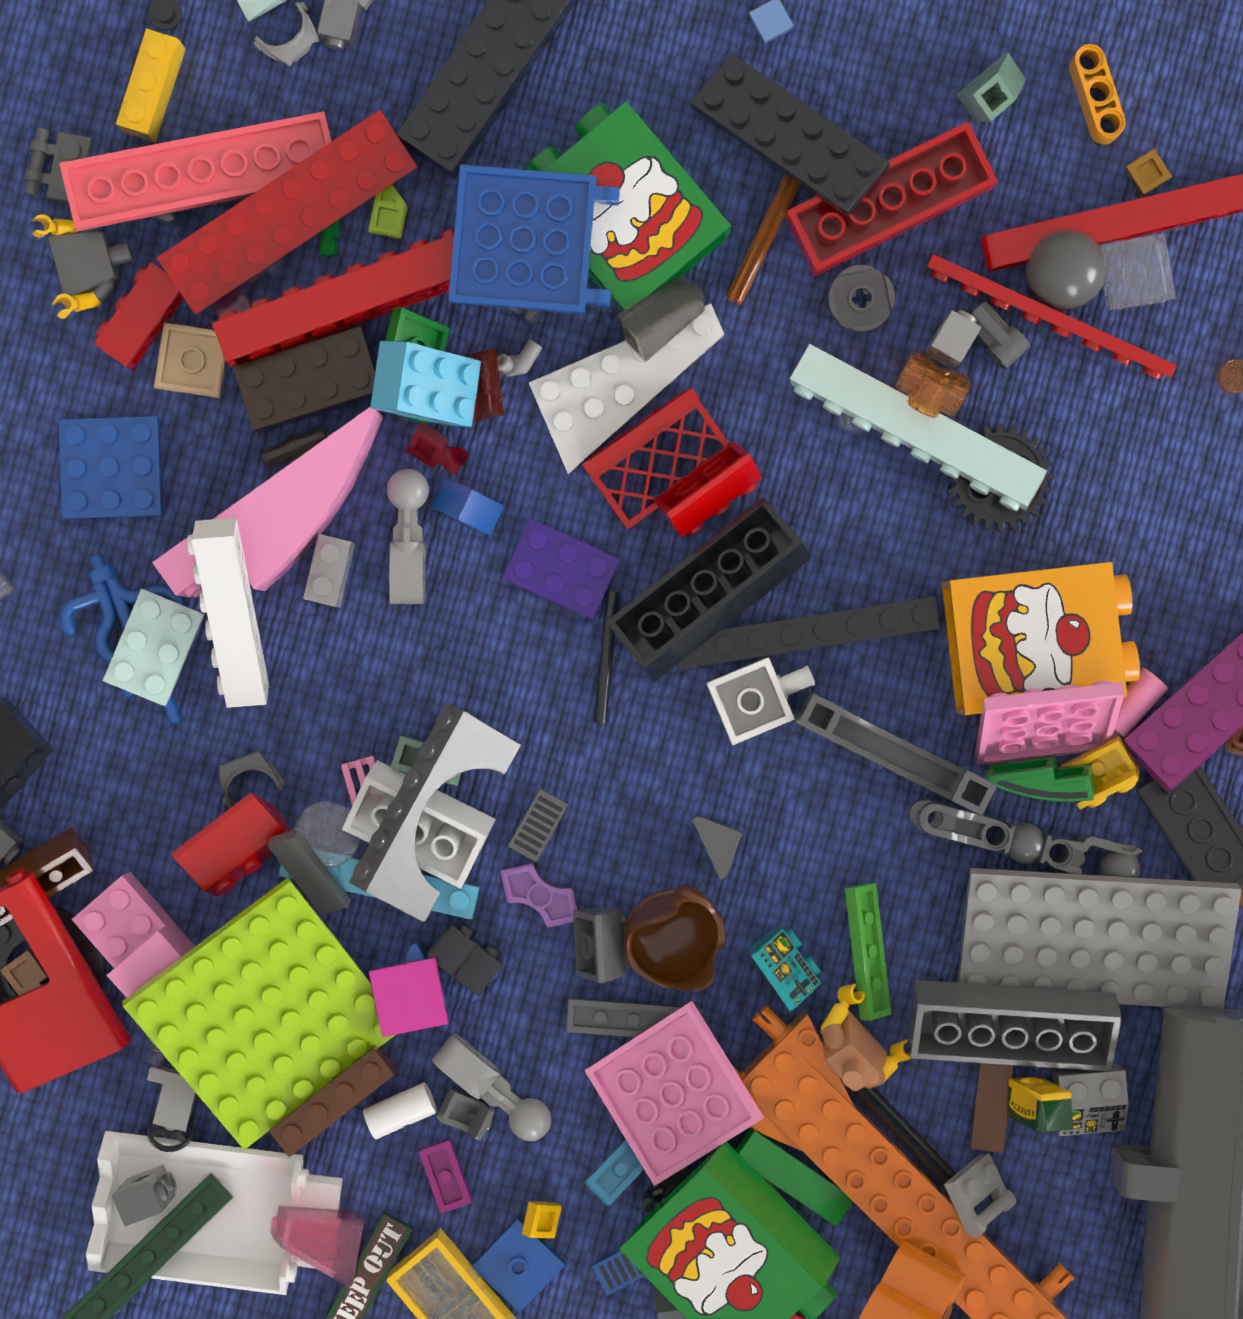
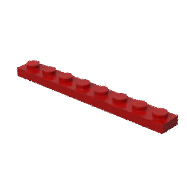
M931 254L926 266L932 269L931 276L946 283L949 282L950 278L962 282L961 290L977 297L981 291L991 295L993 298L990 303L1009 311L1011 305L1023 310L1021 317L1038 325L1041 319L1053 324L1051 331L1069 338L1071 333L1084 338L1081 343L1082 345L1097 352H1100L1101 348L1105 347L1114 352L1111 358L1130 366L1132 360L1144 365L1141 372L1160 380L1162 374L1171 378L1177 365L941 257Z

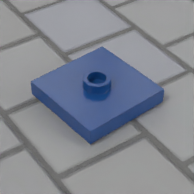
M517 1217L472 1264V1268L520 1313L565 1266L566 1262L541 1238H529L523 1235L524 1222Z

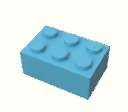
M380 341L370 408L445 426L472 427L481 361L410 342Z

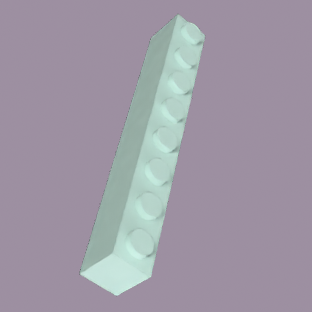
M811 344L808 345L790 377L791 384L795 386L793 391L807 400L815 397L823 401V408L837 416H840L842 412L853 418L852 423L867 432L871 428L883 434L881 439L895 447H899L900 444L912 449L910 454L924 463H928L931 459L942 465L940 471L954 479H958L960 475L970 480L969 486L984 495H988L989 491L1001 497L999 502L1011 510L1017 511L1020 507L1026 511L1046 476L1047 470Z

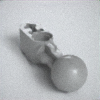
M407 468L395 472L387 484V496L390 502L398 508V523L393 527V541L390 543L389 596L390 604L424 605L426 549L425 542H423V528L418 524V508L426 502L429 496V484L422 473Z
M452 1033L432 1058V1062L471 1096L479 1100L482 1098L491 1107L499 1106L509 1114L510 1128L518 1138L524 1141H536L545 1136L550 1129L551 1113L546 1104L535 1098L520 1099L511 1091L510 1083L500 1075V1070L459 1035Z

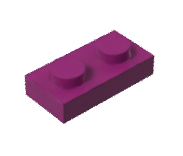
M451 1138L420 1148L418 1152L440 1214L472 1203L473 1199Z

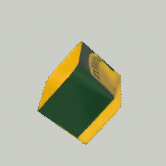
M1037 1076L1009 1079L1008 1117L1039 1132L1073 1130L1072 1092Z

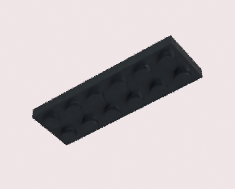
M734 54L728 57L690 102L691 109L847 218L890 168L889 161Z

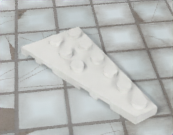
M712 304L529 382L568 475L724 336Z

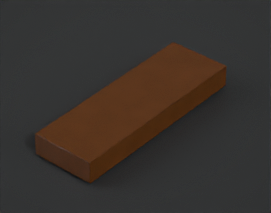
M978 1063L969 1141L970 1149L1004 1153L1008 1117L1009 1079L1012 1078L1013 1065Z

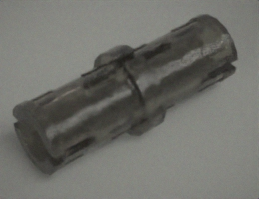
M319 425L296 436L291 434L287 436L288 439L261 449L262 457L268 469H271L286 461L298 459L326 439L328 435L323 425Z

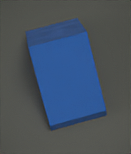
M444 478L431 505V508L491 536L505 507L447 478Z

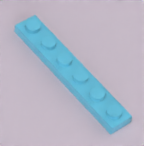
M312 848L344 891L376 898L349 883L354 868L361 859ZM281 864L278 876L293 879ZM422 873L427 882L440 892L431 911L473 919L480 886L464 883L460 889L436 876Z

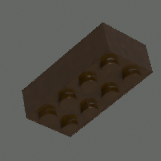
M361 326L233 366L252 429L258 434L372 399L376 364L366 332Z

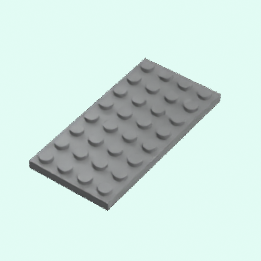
M970 868L957 983L1116 993L1118 1004L1159 1007L1181 1005L1224 1009L1242 889L1238 883Z

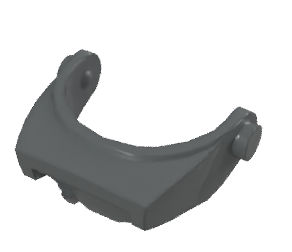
M259 750L220 764V782L225 796L222 798L225 808L228 807L230 809L234 806L229 792V785L236 775L244 771H262L274 780L279 791L284 790L286 783L283 776Z

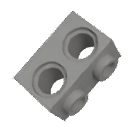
M952 310L941 323L924 354L953 370L962 362L981 329L979 325L975 324L977 319L963 310H959L958 313Z

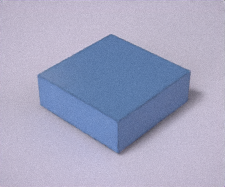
M771 0L749 12L748 15L763 44L776 39L794 28L780 0Z

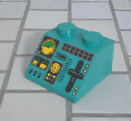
M780 925L748 948L754 961L789 1011H792L821 984L817 977L821 971L811 956L806 959L803 958L797 949L802 944L792 929L785 932Z

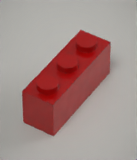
M152 262L148 267L144 266L139 270L134 278L135 286L129 294L125 293L119 298L114 308L116 310L110 321H104L95 334L97 339L94 344L131 370L136 368L163 329V323H167L184 300L168 274Z

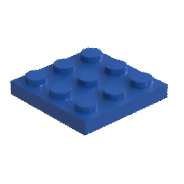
M159 416L59 420L62 519L164 516Z

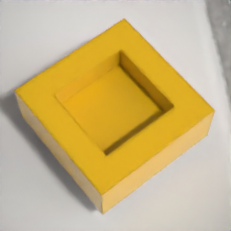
M529 1201L522 1234L529 1238H555L562 1206L555 1202Z

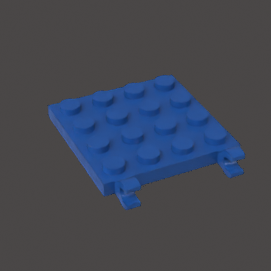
M460 165L449 303L585 314L586 304L610 307L611 290L589 289L587 286L594 205L597 202L605 205L619 206V188L596 186L597 177L594 175Z

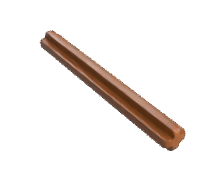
M786 174L726 295V298L735 304L741 305L800 186L799 183Z

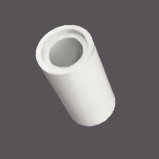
M423 1082L364 1108L363 1113L372 1136L375 1139H379L404 1128L405 1125H411L436 1114L437 1106L428 1085Z

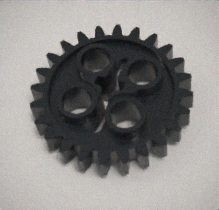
M1002 424L996 425L994 433L991 432L988 425L982 427L983 437L1043 469L1053 465L1052 462H1043L1041 459L1047 453V449L1040 451L1035 449L1039 442L1038 438L1030 442L1026 441L1028 436L1027 430L1017 436L1015 435V425L1010 426L1007 433H1004ZM1046 473L1026 511L1020 507L1017 511L1007 508L999 502L1001 497L990 491L983 499L974 497L969 486L971 481L960 475L958 479L947 476L944 478V481L954 483V487L946 493L948 495H957L958 498L952 503V507L959 505L964 507L960 514L961 518L971 514L973 515L971 520L972 526L982 520L984 531L989 530L992 523H995L997 532H1002L1005 523H1007L1012 531L1017 527V519L1023 525L1029 524L1028 513L1034 517L1040 515L1035 506H1046L1048 504L1042 497V494L1052 493L1053 489L1046 486L1045 481L1052 480L1055 476Z

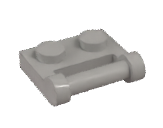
M990 1153L979 1154L944 1184L965 1231L973 1238L980 1237L992 1220L1001 1212L1009 1211L1016 1204L1014 1194L1005 1188ZM990 1194L993 1202L976 1215L974 1207Z

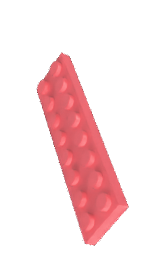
M323 111L61 162L59 164L77 232L247 198L332 141L325 112Z

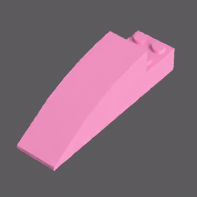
M369 407L214 518H237L249 583L255 590L266 591L289 571L315 543L318 534H322L333 520L353 489L384 418L378 410ZM188 537L152 562L176 596L188 598L193 596L197 598L203 592L201 584L195 583L194 564L197 563L195 555L190 556Z
M131 872L122 875L72 919L113 966L114 969L107 974V977L126 997L130 996L195 947Z

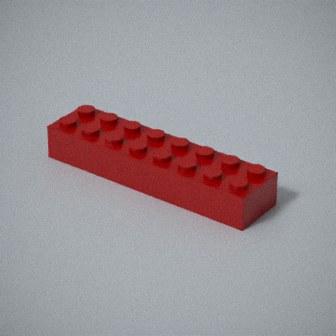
M455 228L440 234L441 239L428 243L427 240L415 242L408 246L409 251L398 255L395 251L385 253L377 257V263L366 267L364 263L355 264L345 269L346 274L336 278H333L332 275H326L314 280V286L301 290L300 286L293 287L282 292V297L271 302L269 298L260 299L251 303V309L241 313H238L237 310H231L219 315V321L212 323L226 362L234 370L233 366L328 337L390 314L393 308H406L449 292Z

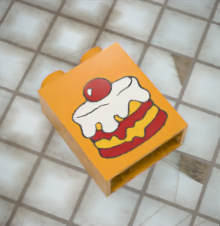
M1112 562L941 582L956 714H981L983 699L989 698L996 693L1016 695L1023 694L1030 689L1049 691L1057 690L1064 685H1076L1077 687L1091 686L1098 681L1122 682L1124 697H1127L1126 682L1139 680L1140 662L1136 644L1134 641L1121 642L1118 618L1120 615H1128L1132 612L1131 586L1126 574L1114 576Z

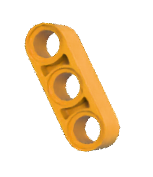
M1085 44L1079 48L1070 60L1069 71L1091 138L1098 144H1110L1124 130L1126 124L1125 117L1104 52L1097 45ZM1086 56L1092 59L1094 69L1088 70L1083 68L1079 58ZM1090 89H1100L1104 94V101H1095L1090 95ZM1106 119L1111 121L1114 125V133L1104 132L1100 127V120Z

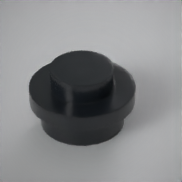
M154 0L149 7L148 15L151 23L156 28L168 31L176 28L181 22L182 9L176 0Z

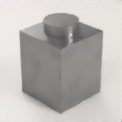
M324 1L317 33L321 41L325 42L324 45L326 47L343 51L344 47L354 49L363 11L359 1Z

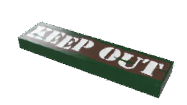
M386 1211L384 1212L325 1319H363L410 1236L414 1228L413 1226Z

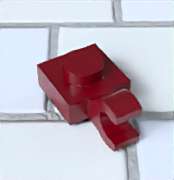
M423 422L416 428L406 449V452L433 469L439 463L447 471L455 475L469 457L468 452L462 448L447 447L450 439Z

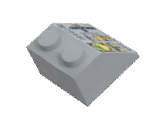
M1118 1063L1113 1064L1112 1071L1052 1069L1053 1084L1072 1092L1073 1130L1057 1131L1058 1136L1125 1130L1129 1104L1126 1071Z

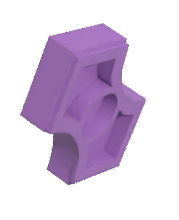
M533 863L500 871L508 903H523L533 907L543 917L547 928L574 922L573 910L577 909L573 887L560 888L550 885L538 875Z

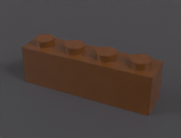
M71 827L0 870V887L7 883L5 878L10 873L23 868L25 872L33 871L49 898L94 871L90 849ZM2 906L0 907V926L13 919L9 910Z
M375 1045L269 1130L270 1134L288 1157H291L394 1076L398 1070L397 1065L382 1046L378 1047Z

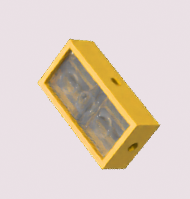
M441 1228L394 1266L386 1279L387 1283L418 1319H516L486 1281L472 1268L471 1263Z

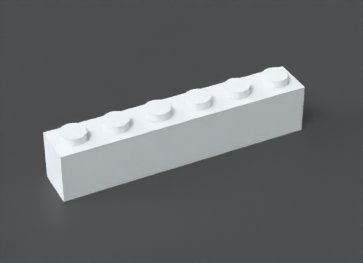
M237 518L195 521L193 535H188V551L190 556L195 555L197 564H194V579L196 584H201L203 591L200 593V608L202 613L207 612L208 615L205 626L207 640H213L214 648L211 650L213 668H219L220 675L217 676L219 695H224L227 708L266 705L269 681Z

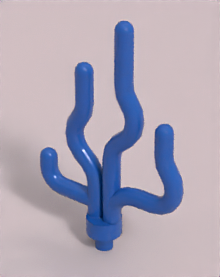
M100 554L89 558L93 571L89 572L88 575L94 591L65 602L60 610L59 619L64 634L72 636L76 632V626L73 621L74 612L99 603L103 616L97 628L94 641L100 658L109 665L114 651L108 645V637L115 623V609L124 630L131 614L128 603L135 604L141 590L131 591L124 588L119 582L113 564L106 566L103 555ZM157 584L143 588L183 605L182 598L176 596L168 585ZM121 689L126 699H131L135 696V694ZM171 694L167 706H163L169 723L175 725L180 722L181 716Z

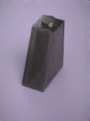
M679 276L617 316L623 339L644 362L648 361L705 311L704 293L693 281L688 284Z

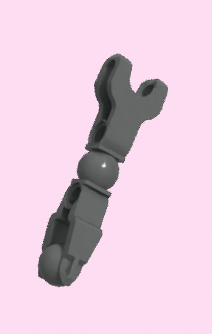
M917 799L909 808V820L915 827L935 836L1007 854L1012 861L1018 864L1046 863L1054 868L1065 871L1066 874H1082L1080 866L1085 862L1084 852H1087L1090 846H1096L1110 850L1103 855L1098 863V874L1100 876L1140 877V864L1135 856L1143 851L1135 845L1116 843L1084 833L1078 835L1076 839L1051 836L1043 833L1038 826L1029 822H1020L1014 825L1008 822L1003 823L994 818L981 816L974 812L929 799ZM931 812H935L934 819L928 823V816ZM991 826H997L999 837L995 842L989 843L986 840V832ZM1059 843L1063 849L1062 855L1057 860H1052L1049 855L1050 849L1053 845Z

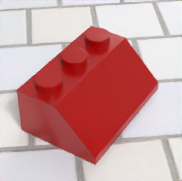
M732 441L654 498L653 501L675 532L682 538L685 535L691 536L703 527V522L712 515L718 516L724 513L730 507V502L739 495L743 497L751 493L757 487L756 483L762 477L750 454Z
M251 792L171 854L205 892L217 897L229 893L234 889L239 879L245 875L255 873L261 868L264 860L274 855L267 846L270 837L292 830L273 804Z

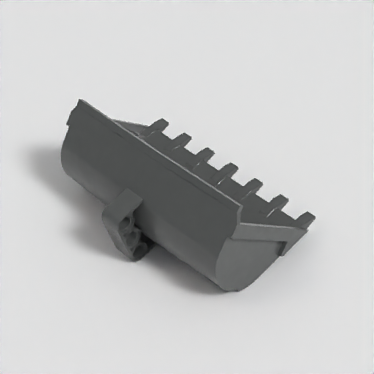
M1181 1005L1164 1008L1150 1147L1112 1145L1110 1182L1121 1196L1130 1199L1146 1200L1140 1319H1243V1008L1224 1007V1009Z

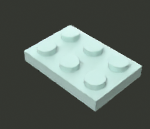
M141 589L103 681L160 705L167 706L205 614Z

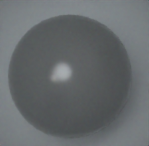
M1068 229L1052 232L1038 242L1033 249L1030 259L1026 261L1025 276L1027 285L1035 298L1050 308L1072 310L1082 307L1090 302L1103 286L1106 276L1104 254L1096 241L1085 233Z

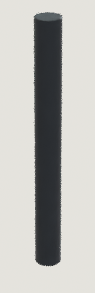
M606 591L594 722L607 723L615 632L606 621L618 612L619 592Z

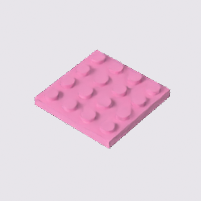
M1098 681L1091 686L1077 687L1076 685H1064L1057 690L1043 691L1041 689H1030L1023 694L1008 695L1007 693H996L989 698H984L975 748L976 764L986 765L1054 755L1086 753L1110 741L1125 695L1122 682Z
M693 1001L584 1070L654 1186L764 1118Z

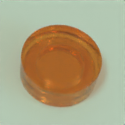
M1231 360L1219 368L1216 379L1222 391L1228 394L1243 392V361Z

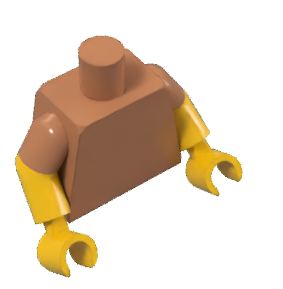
M856 984L845 985L839 988L838 999L840 1003L834 1004L821 1026L824 1058L827 1064L842 1079L844 1085L851 1088L852 1091H858L863 1087L871 1089L882 1085L898 1069L897 1063L911 1059L910 1051L905 1053L903 1049L904 1044L908 1042L907 1039L891 1045L890 1056H887V1051L848 1010L849 1005L859 1004L863 1002L865 997L864 991L853 993Z

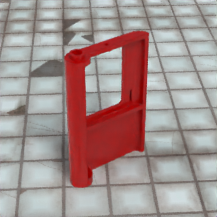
M21 868L10 873L5 878L7 883L0 887V907L2 906L9 910L49 977V982L0 1003V1068L16 1093L26 1092L109 1056L125 1047L131 1040L128 1031L35 874L31 870L25 872Z

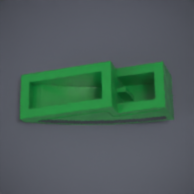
M1055 755L989 764L986 774V780L996 784L998 788L1025 797L1048 801L1076 802L1094 800L1096 785L1091 763L1058 768Z

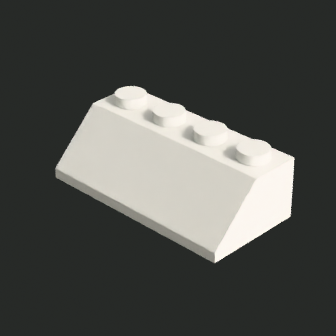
M377 760L366 775L342 830L370 843L372 835L378 830L386 815L389 804L394 801L406 774L392 769L390 766ZM436 790L425 805L417 825L415 852L419 868L461 889L496 819Z

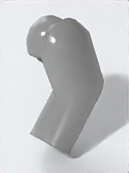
M528 340L520 354L508 356L500 354L495 359V368L501 375L507 377L526 374L543 348L535 342Z

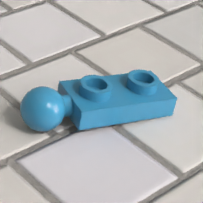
M625 1139L584 1183L606 1206H610L644 1168Z

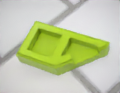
M393 184L375 195L368 232L373 235L402 240L408 207Z

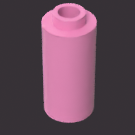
M1145 668L1140 670L1138 681L1129 682L1126 686L1127 697L1123 698L1112 739L1117 736L1125 739L1168 690V687L1159 678Z

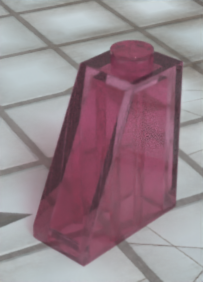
M279 1205L277 1216H274L271 1221V1235L282 1249L346 1286L353 1285L364 1220L355 1211Z

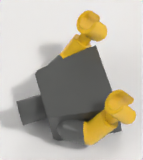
M44 214L38 215L31 220L32 222H41L44 225V231L35 230L32 232L35 237H44L49 232L53 235L48 237L63 294L58 295L52 305L61 303L66 306L67 309L61 310L57 314L61 319L68 317L72 310L79 312L100 306L114 291V285L121 281L117 265L134 261L129 242L111 246L109 237L105 233L100 232L98 228L76 232L73 220H51L50 217Z

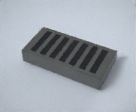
M540 788L508 847L537 863L569 804Z

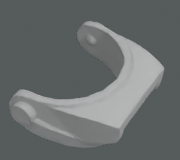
M297 1L295 3L298 11L302 13L303 20L300 32L294 39L283 45L271 46L265 44L258 36L254 38L255 42L253 44L259 51L287 66L297 63L300 58L309 52L314 42L318 43L320 41L313 23L306 14L309 9L303 2L299 3Z

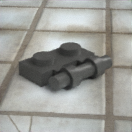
M36 128L34 140H30L29 151L32 154L29 169H25L24 180L27 181L25 194L38 196L40 184L48 186V199L69 203L59 163L91 157L94 140L90 137L58 132L56 145L47 143L49 130ZM45 155L54 157L51 174L42 172Z

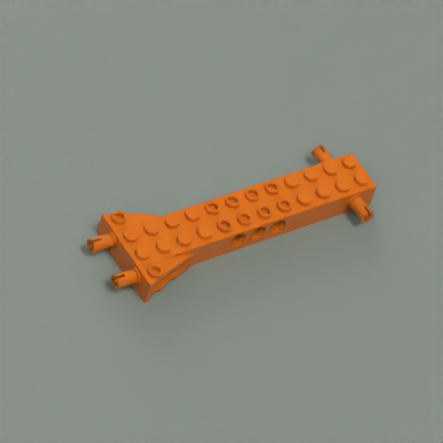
M765 1005L760 1010L769 1021H766L759 1012L755 1014L752 1021L756 1022L773 1040L744 1071L739 1072L733 1066L764 1116L762 1120L751 1126L754 1130L803 1151L899 1247L906 1241L966 1274L955 1303L971 1319H1068L1065 1313L1055 1304L1054 1298L1075 1279L1073 1275L1061 1263H1058L1040 1283H1034L985 1233L978 1238L968 1235L951 1199L851 1101L840 1077L827 1064L824 1058L823 1043L805 1009L788 1025L768 1005Z

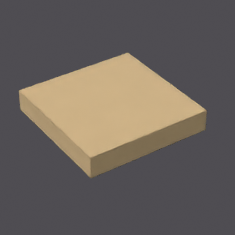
M163 323L154 388L221 399L227 362L215 331Z

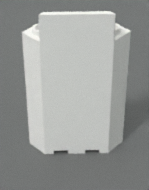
M105 1131L97 1158L100 1179L92 1203L94 1227L86 1251L89 1271L108 1273L210 1173H213L234 1198L175 1254L152 1279L286 1295L289 1282H295L297 1266L332 1270L343 1178L309 1174V1169H303V1155L298 1154L288 1157L286 1153L249 1148L244 1150L241 1147L192 1141L179 1151L164 1152L156 1149L149 1142L147 1136ZM153 1137L158 1143L166 1146H174L181 1143L176 1139ZM164 1164L166 1172H171L177 1186L176 1195L162 1213L124 1227L112 1195L127 1178Z

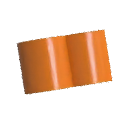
M904 1241L895 1253L881 1282L869 1298L859 1319H949L952 1306L963 1285L966 1274Z

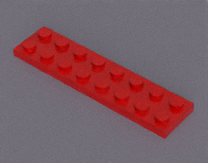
M379 110L158 256L157 260L196 315L417 168V165L381 110Z

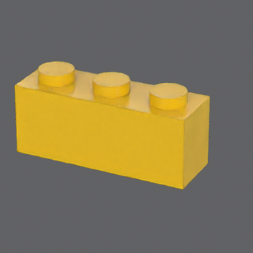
M146 28L116 121V125L124 133L156 143L186 50L178 38Z

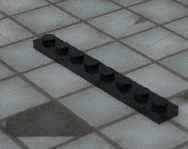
M936 596L722 629L677 664L678 670L941 629Z

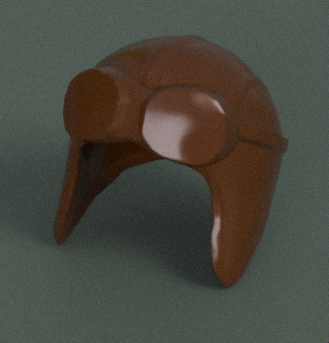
M686 883L676 889H667L654 893L638 903L629 914L623 929V950L631 968L648 981L668 989L682 991L700 990L712 984L715 975L714 960L717 951L725 946L726 940L721 914L714 908L712 900L696 887Z

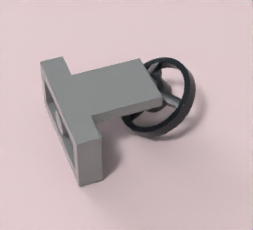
M160 1065L151 1066L147 1080L163 1084L156 1112L147 1124V1137L156 1149L164 1152H176L185 1148L193 1138L194 1123L190 1114L196 1092L176 1069ZM189 1123L191 1131L186 1139L181 1131L185 1132ZM152 1124L159 1125V1126L153 1128L152 1130H150ZM162 1134L168 1139L176 1138L181 1143L174 1146H166L158 1143L152 1136Z

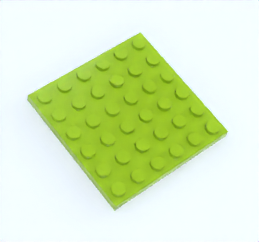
M286 878L122 1001L124 1009L244 1150L375 1045L380 1047L395 1036L382 1037L370 980L289 878Z

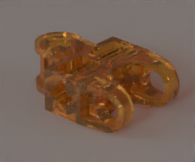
M918 350L911 353L895 384L896 388L910 394L907 403L913 409L932 418H936L940 411L955 418L971 386L968 376L957 371L952 372L939 367L926 354Z

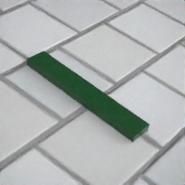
M210 1173L62 1318L110 1319L234 1198L232 1193L213 1173Z

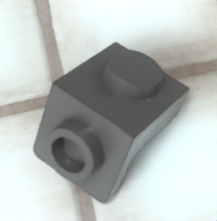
M450 1087L436 1118L441 1123L468 1132L474 1139L480 1141L484 1133L492 1125L494 1110L483 1099H476L470 1094Z

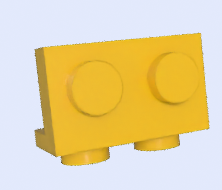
M1120 736L1061 765V767L1091 763L1096 785L1094 800L1076 801L1079 809L1086 806L1090 808L1096 807L1103 803L1107 796L1117 791L1119 793L1129 791L1139 780L1140 768Z

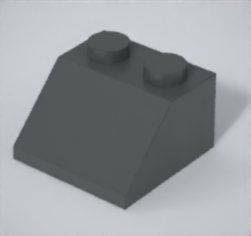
M608 906L573 910L576 976L596 983H605L625 976V967L628 965V961L623 950V929L626 919L624 914H622V909Z

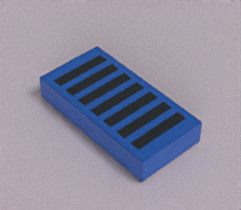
M619 1249L592 1263V1268L607 1296L645 1276Z

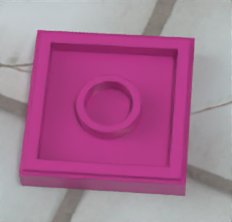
M436 957L369 971L382 1037L449 1023Z

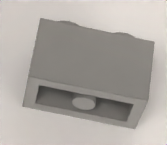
M318 534L303 599L341 608L356 543Z

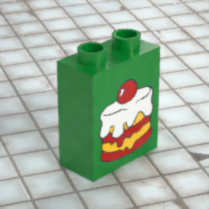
M626 101L613 113L605 103H601L591 109L574 127V131L581 138L580 141L562 156L553 146L546 148L533 158L524 170L594 175L597 177L596 186L619 188V206L595 202L588 276L599 289L611 290L610 302L623 318L629 322L729 238L731 225Z
M727 1141L713 1151L638 1224L619 1248L687 1319H790L798 1310L807 1319H815L829 1306L838 1294V1291L828 1282V1279L841 1257Z

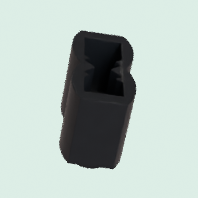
M451 921L426 955L429 958L436 957L438 966L479 996L503 966L504 961L500 958L502 952L488 941L483 945L475 939L476 932L465 922L460 921L457 924Z

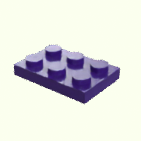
M530 518L502 579L593 620L620 559Z

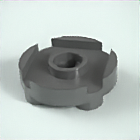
M854 265L843 270L833 281L828 293V308L833 319L842 329L855 333H866L879 328L889 318L895 304V292L890 279L869 265ZM862 290L863 295L870 296V301L865 303L864 308H860L858 304H854L852 298L856 297V291Z

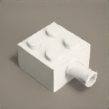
M766 657L706 682V685L732 745H735L794 720L787 699H789L788 695L809 686H814L815 682L808 666L782 677L776 675L769 657Z

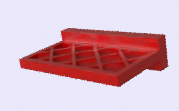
M687 387L580 464L628 530L658 508L655 502L645 507L647 499L653 500L656 498V496L647 495L651 476L669 479V488L673 485L674 480L679 481L683 478L674 476L678 457L696 460L695 468H697L701 461L709 459L701 457L705 438L718 440L723 448L729 443L700 402L695 391ZM694 409H697L703 418L701 433L683 430L685 416ZM679 421L678 429L670 428V426ZM707 425L714 435L706 434ZM663 431L677 433L674 452L656 449L658 435ZM682 434L700 437L697 456L679 453ZM652 440L651 448L642 447ZM637 450L650 452L647 471L629 468L632 453ZM655 453L673 456L670 475L652 472ZM625 459L624 467L615 466ZM610 469L623 471L620 490L606 488L599 477ZM628 472L646 475L643 494L624 491ZM610 493L619 494L618 504ZM624 495L642 498L640 512L630 519L627 518L621 509Z

